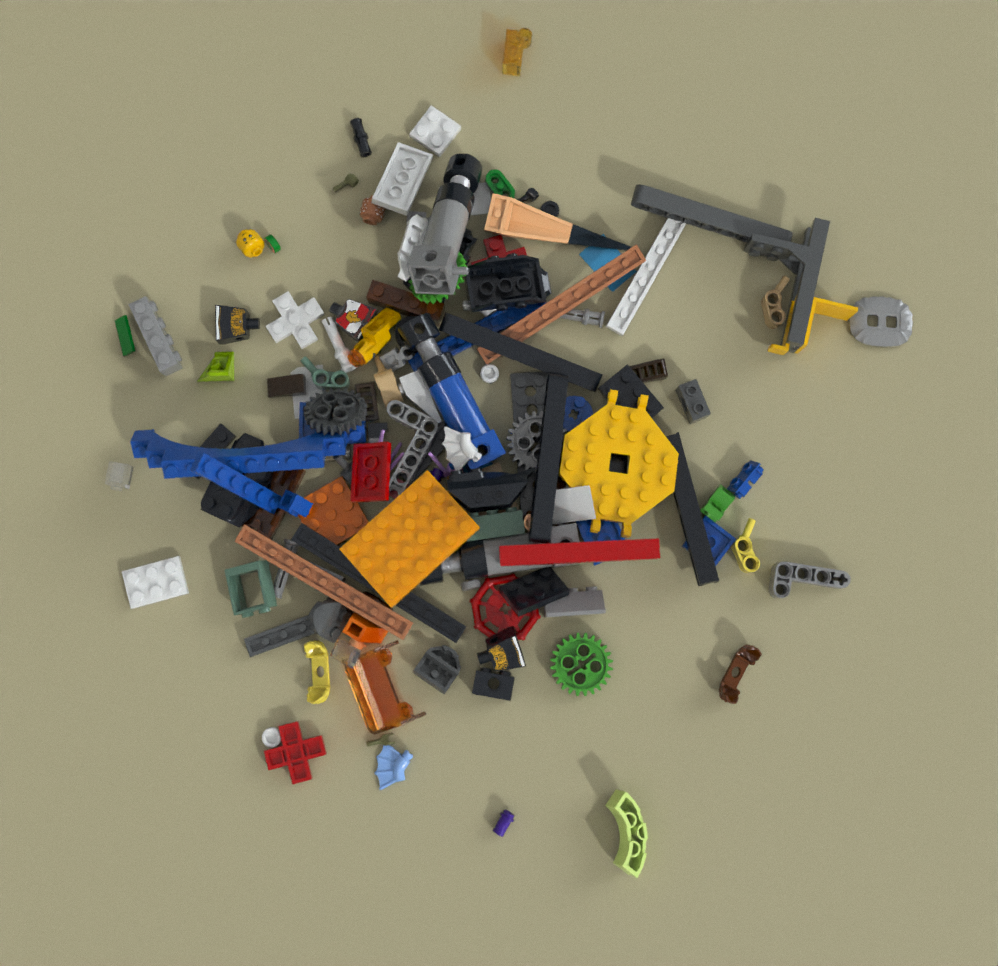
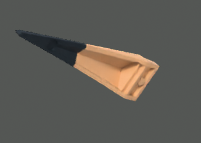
M495 193L492 194L484 228L485 232L502 235L503 237L628 250L631 248V246L569 223L514 198Z

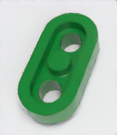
M495 169L490 170L486 174V185L490 191L499 195L507 193L509 197L515 199V190L503 173ZM497 179L498 182L492 183V180Z

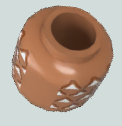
M371 195L370 198L363 199L359 215L366 224L377 225V223L382 222L386 208L373 204V195Z

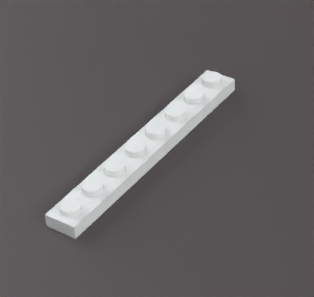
M667 218L645 257L647 261L640 265L606 327L623 336L686 223Z

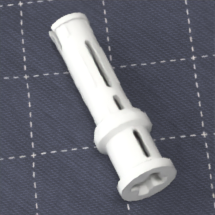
M327 317L330 325H328L326 318L322 320V324L335 350L334 357L338 359L341 371L345 373L351 372L357 368V364L353 363L350 356L351 351L345 347L333 317Z

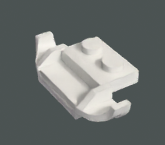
M418 214L407 222L400 250L397 253L400 266L397 277L404 281H407L410 277L407 264L413 245H422L428 227V219Z

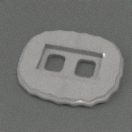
M873 296L869 298L864 297L854 304V307H858V312L850 318V330L859 342L872 346L891 347L902 345L908 341L912 334L913 314L909 310V306L903 303L902 300ZM868 315L877 316V327L867 325ZM887 316L896 318V328L886 327Z

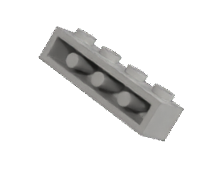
M145 296L128 304L159 371L163 375L168 376L183 369L180 363L182 361L181 356L172 346L174 344L173 339L164 329L166 324L162 317L158 316L156 312L158 307L153 300L150 301Z

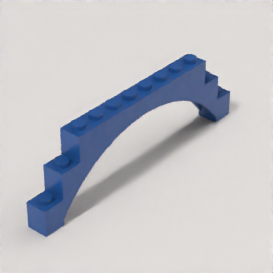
M365 420L362 421L361 426L356 425V430L350 428L349 433L342 431V435H339L338 432H335L334 436H331V432L324 435L323 431L278 444L233 449L184 445L163 438L152 429L135 431L130 443L134 458H147L149 468H162L164 479L200 476L190 470L199 451L239 473L324 468L326 456L346 455L347 444L365 443L367 428Z

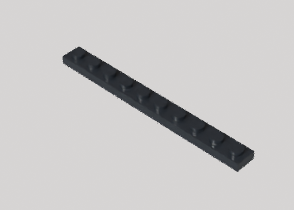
M301 523L291 540L378 594L339 550L340 546ZM409 592L396 604L397 607L457 643L467 627L413 592Z

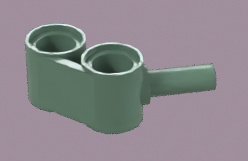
M306 356L301 359L302 364L312 374V381L318 389L329 390L332 388L333 391H336L337 388H340V391H343L345 388H349L350 379L344 371L328 372L323 369H317ZM320 376L327 378L324 383H317ZM340 377L346 379L342 385L336 384V380Z

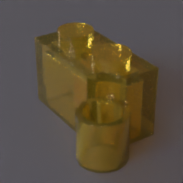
M522 28L519 31L507 29L502 74L521 75L523 49L530 47L532 43V32L528 28Z

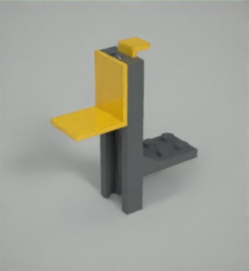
M815 218L812 222V227H807L805 230L802 244L753 233L745 244L744 252H747L750 256L767 257L770 261L780 260L795 274L781 344H771L768 347V352L785 355L787 352L798 354L808 344L814 313L847 321L858 312V307L814 297L830 225L828 220Z

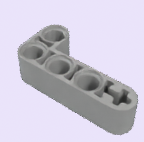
M778 562L771 569L769 593L776 599L785 598L790 594L792 582L840 589L847 587L851 579L847 572L791 562ZM780 565L786 569L784 576L778 572ZM799 569L805 572L803 579L797 575ZM818 572H821L824 576L822 582L817 580L816 575ZM839 577V579H842V583L831 580V578ZM778 584L783 587V593L781 595L777 594L776 592V586Z

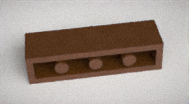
M372 280L366 296L368 303L384 309L387 307L405 316H419L424 313H430L438 327L445 311L444 303L436 301L435 304L431 302L426 304L424 301L421 302L411 292Z

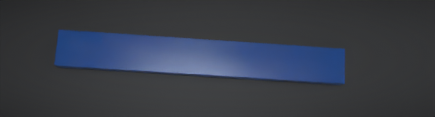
M545 303L530 304L521 309L508 307L507 310L496 311L475 322V324L499 333ZM452 335L436 342L442 354L451 352L453 356L475 345ZM418 352L415 353L412 359L408 360L413 372L423 365L422 358Z

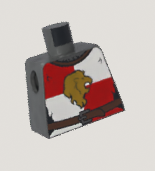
M347 299L344 306L334 302L329 312L337 316L335 324L357 343L363 339L361 328L378 315L376 308L351 299Z

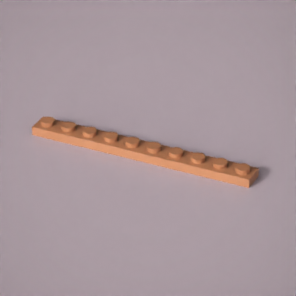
M637 244L500 334L520 342L526 340L647 260ZM480 346L476 348L486 364L501 356Z
M245 524L235 539L236 543L402 640L405 639L414 624Z

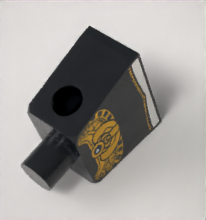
M215 305L216 341L219 345L248 340L250 339V330L260 329V319L249 318V312L244 308Z
M514 626L485 640L487 650L477 653L480 665L491 661L495 671L526 666Z

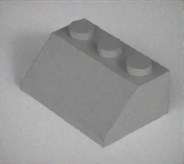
M585 587L586 591H578V588H569L568 596L544 606V618L606 613L602 590H597V587Z

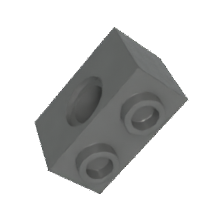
M697 379L681 384L676 388L675 391L689 424L705 419L711 414Z

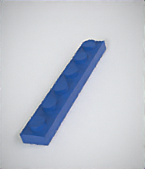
M200 451L190 468L191 471L272 514H275L278 508L277 505L282 496Z

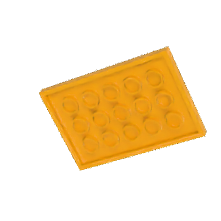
M427 470L339 550L386 603L393 608L473 536L480 527Z

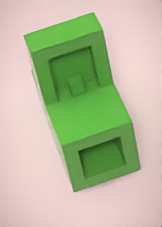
M720 484L700 511L712 521H719L724 515L725 510L735 499V495Z

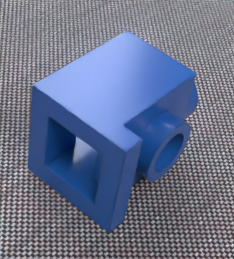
M285 490L277 507L295 517L298 514L306 517L313 503L291 491Z

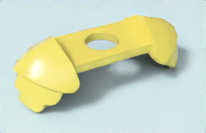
M313 640L304 644L306 658H311L313 686L307 689V702L320 704L326 701L330 693L329 655L321 641ZM319 666H322L324 669L322 677H319L317 674Z

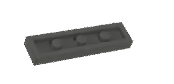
M309 615L245 638L244 641L249 656L253 657L315 634L309 628L311 626V620L308 618Z

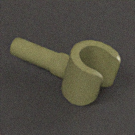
M348 174L345 180L335 186L333 190L336 192L348 184L351 187H355L359 180L354 174Z
M386 733L379 739L367 741V746L383 744L384 746L393 745L395 741L390 742L388 737L394 735V733Z

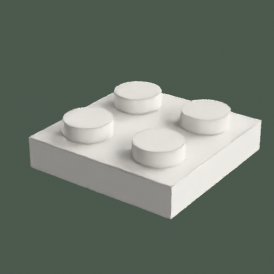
M431 105L410 132V137L440 157L461 130V125Z

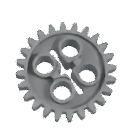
M533 411L531 417L525 413L524 420L518 417L519 424L512 423L515 430H508L512 434V436H507L506 439L511 441L506 447L512 448L508 454L515 455L512 461L519 460L518 467L524 464L525 471L529 467H535V471L537 468V459L534 457V453L539 451V444L529 456L526 454L534 445L533 439L538 440L541 431L533 433L530 427L536 424L541 428L543 411L540 412L539 416H536L535 411ZM563 429L560 455L562 452L563 434L566 433V429ZM523 439L527 440L529 442V447L521 448L519 446V441Z

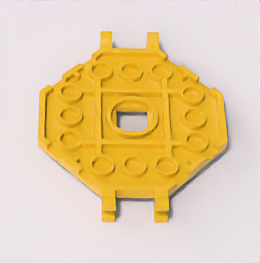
M610 389V392L607 394V404L564 435L558 475L566 482L569 488L590 485L596 519H591V533L600 532V520L622 523L620 537L629 538L632 532L631 524L674 492L679 453L646 411L648 395L641 394L637 399V408L615 405L618 390ZM611 453L629 457L627 474L609 471Z

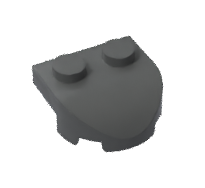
M327 597V600L323 602L318 601L311 609L308 617L311 620L309 628L322 638L335 643L354 611Z
M445 645L431 647L426 651L412 673L442 694H445L460 672L459 656L452 648Z

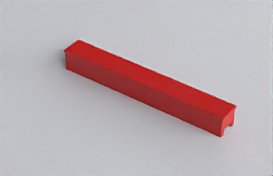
M659 538L499 546L500 566L660 559Z

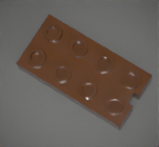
M303 469L273 471L270 490L280 496H283L285 490L296 493L306 471ZM260 508L245 525L257 529L259 533L273 540L286 511L277 508L275 514H272Z

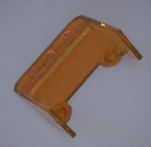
M398 640L345 662V671L369 732L374 735L405 725L426 715L425 711L414 714L410 704L399 702L386 666L390 665L392 661V653L389 648L399 644Z

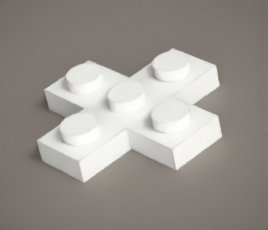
M289 291L272 300L281 317L266 325V328L276 343L293 334L300 347L304 349L318 340L309 324L325 314L314 297L300 306H297Z

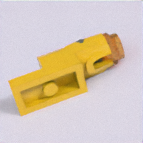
M386 307L361 328L363 339L354 346L347 356L353 366L366 365L372 358L381 353V349L391 341L389 329L401 320L400 313Z

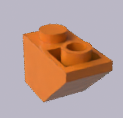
M356 612L352 614L342 631L356 641L366 643H382L388 633L385 629Z

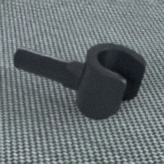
M530 188L518 201L524 202L528 198L531 201H535L539 197V193L534 188Z

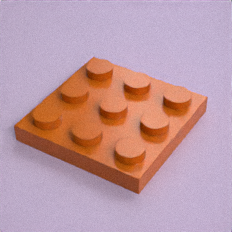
M343 476L304 497L313 505L306 517L298 514L303 524L337 545L353 537L369 523L358 502L350 501L351 490Z

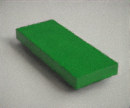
M123 315L115 320L123 356H128L135 352L127 315Z

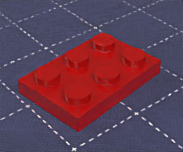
M390 442L353 444L351 502L389 501Z

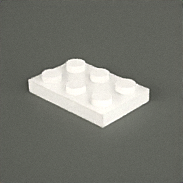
M180 556L122 571L131 609L189 594Z

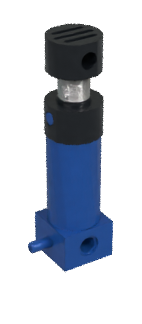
M424 313L401 325L397 330L408 350L415 348L418 350L423 365L418 367L417 370L448 428L461 433H471L473 445L476 448L481 447L485 450V455L478 462H473L470 459L465 464L468 473H470L471 469L480 468L506 454L494 429L490 430L452 353L442 354L440 352L441 350L435 341L440 332L431 314ZM421 329L424 333L417 334L415 330ZM449 463L451 470H454L453 464Z

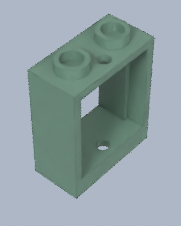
M267 560L255 561L225 569L234 616L242 615V618L254 616L253 612L259 611V614L271 611V607L277 606ZM258 571L264 604L247 608L241 575Z

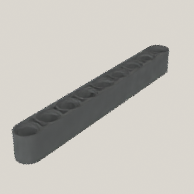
M639 184L635 186L631 205L635 208L743 242H747L753 233L791 242L793 233L789 230L646 185Z

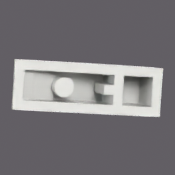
M418 370L400 377L401 383L397 385L401 394H406L410 402L425 415L436 420L439 426L442 423L441 418Z

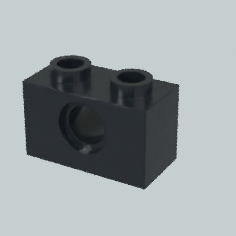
M481 667L480 670H476L472 694L511 701L515 677L511 676V672L500 671L497 674L492 673L490 668ZM491 678L499 680V686L495 689L488 686V681Z

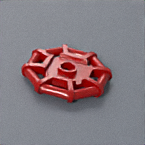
M514 573L499 577H486L474 597L470 598L469 602L472 606L474 619L473 627L488 638L496 634L484 625L488 621L498 627V633L502 629L514 626L517 631L518 640L524 641L537 620L541 618L539 609L519 617L512 608L506 615L503 611L500 612L503 603H506L507 606L509 604L499 593V590L496 591L493 585L504 584L518 579ZM490 588L493 593L487 602L480 601ZM479 605H483L486 608L487 618L483 621L481 620ZM524 616H529V620L520 630L518 627L519 622Z

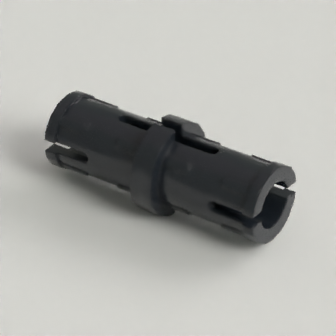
M354 118L350 121L354 132V141L358 145L360 156L363 158L368 157L372 154L367 140L368 134L364 131L362 119Z

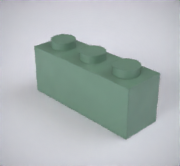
M517 507L505 508L506 512L498 513V509L486 511L487 515L480 516L479 512L468 513L480 529L467 541L525 533L522 510H517Z

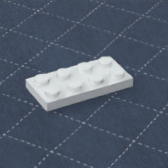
M398 142L372 197V203L407 216L431 164L433 154Z

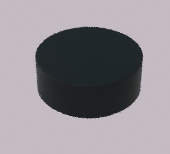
M547 201L542 205L541 211L558 217L559 206L554 201Z

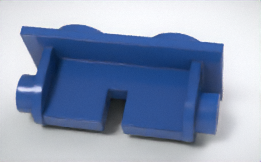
M754 461L746 463L737 477L731 480L727 489L734 492L738 499L745 497L752 488L748 481L755 484L763 475L764 469L760 466L761 464Z

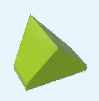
M215 352L214 358L197 382L234 381V352Z

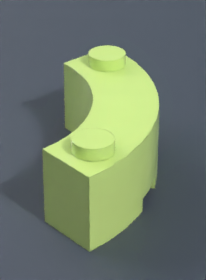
M616 789L605 805L614 815L620 833L619 849L613 863L626 874L638 878L647 855L645 853L646 840H648L647 827L640 813L641 810L633 798L626 791Z

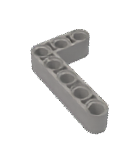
M392 400L387 404V412L390 418L416 431L390 479L389 493L397 491L399 496L412 483L438 435L439 427L433 418L398 400ZM395 406L401 408L398 414H392L391 410ZM411 415L418 417L415 423L408 422V418ZM433 424L435 429L432 432H426L425 426ZM422 440L426 442V445L423 449L416 448V443L418 441ZM410 457L417 459L416 464L413 466H408L406 463ZM401 474L407 475V481L404 483L397 481L398 476Z

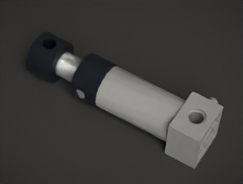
M455 154L449 159L443 177L444 185L440 186L437 192L422 245H413L407 267L417 294L454 295L459 275L469 274V268L457 267L456 260L467 222L470 219L474 206L473 193L477 190L482 175L480 161L470 154Z
M558 523L557 526H553L549 543H560L562 541L567 543L579 542L576 523L567 525L565 523ZM528 532L466 541L460 546L459 551L451 554L420 582V585L444 582L443 574L460 571L464 572L465 580H469L471 578H483L503 573L551 566L556 568L580 563L501 567L499 546L546 544L529 541Z

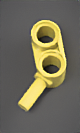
M751 518L748 519L743 534L731 545L739 568L745 573L755 572L760 567V561L754 554L752 542L749 538L756 522ZM739 541L745 543L746 548L744 551L739 550ZM747 559L752 560V569L746 567L745 562Z

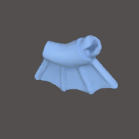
M383 745L381 753L376 756L378 768L375 775L379 779V790H383L395 782L406 780L405 769L413 758V754L409 753L410 751L405 750L403 754H400L392 746Z

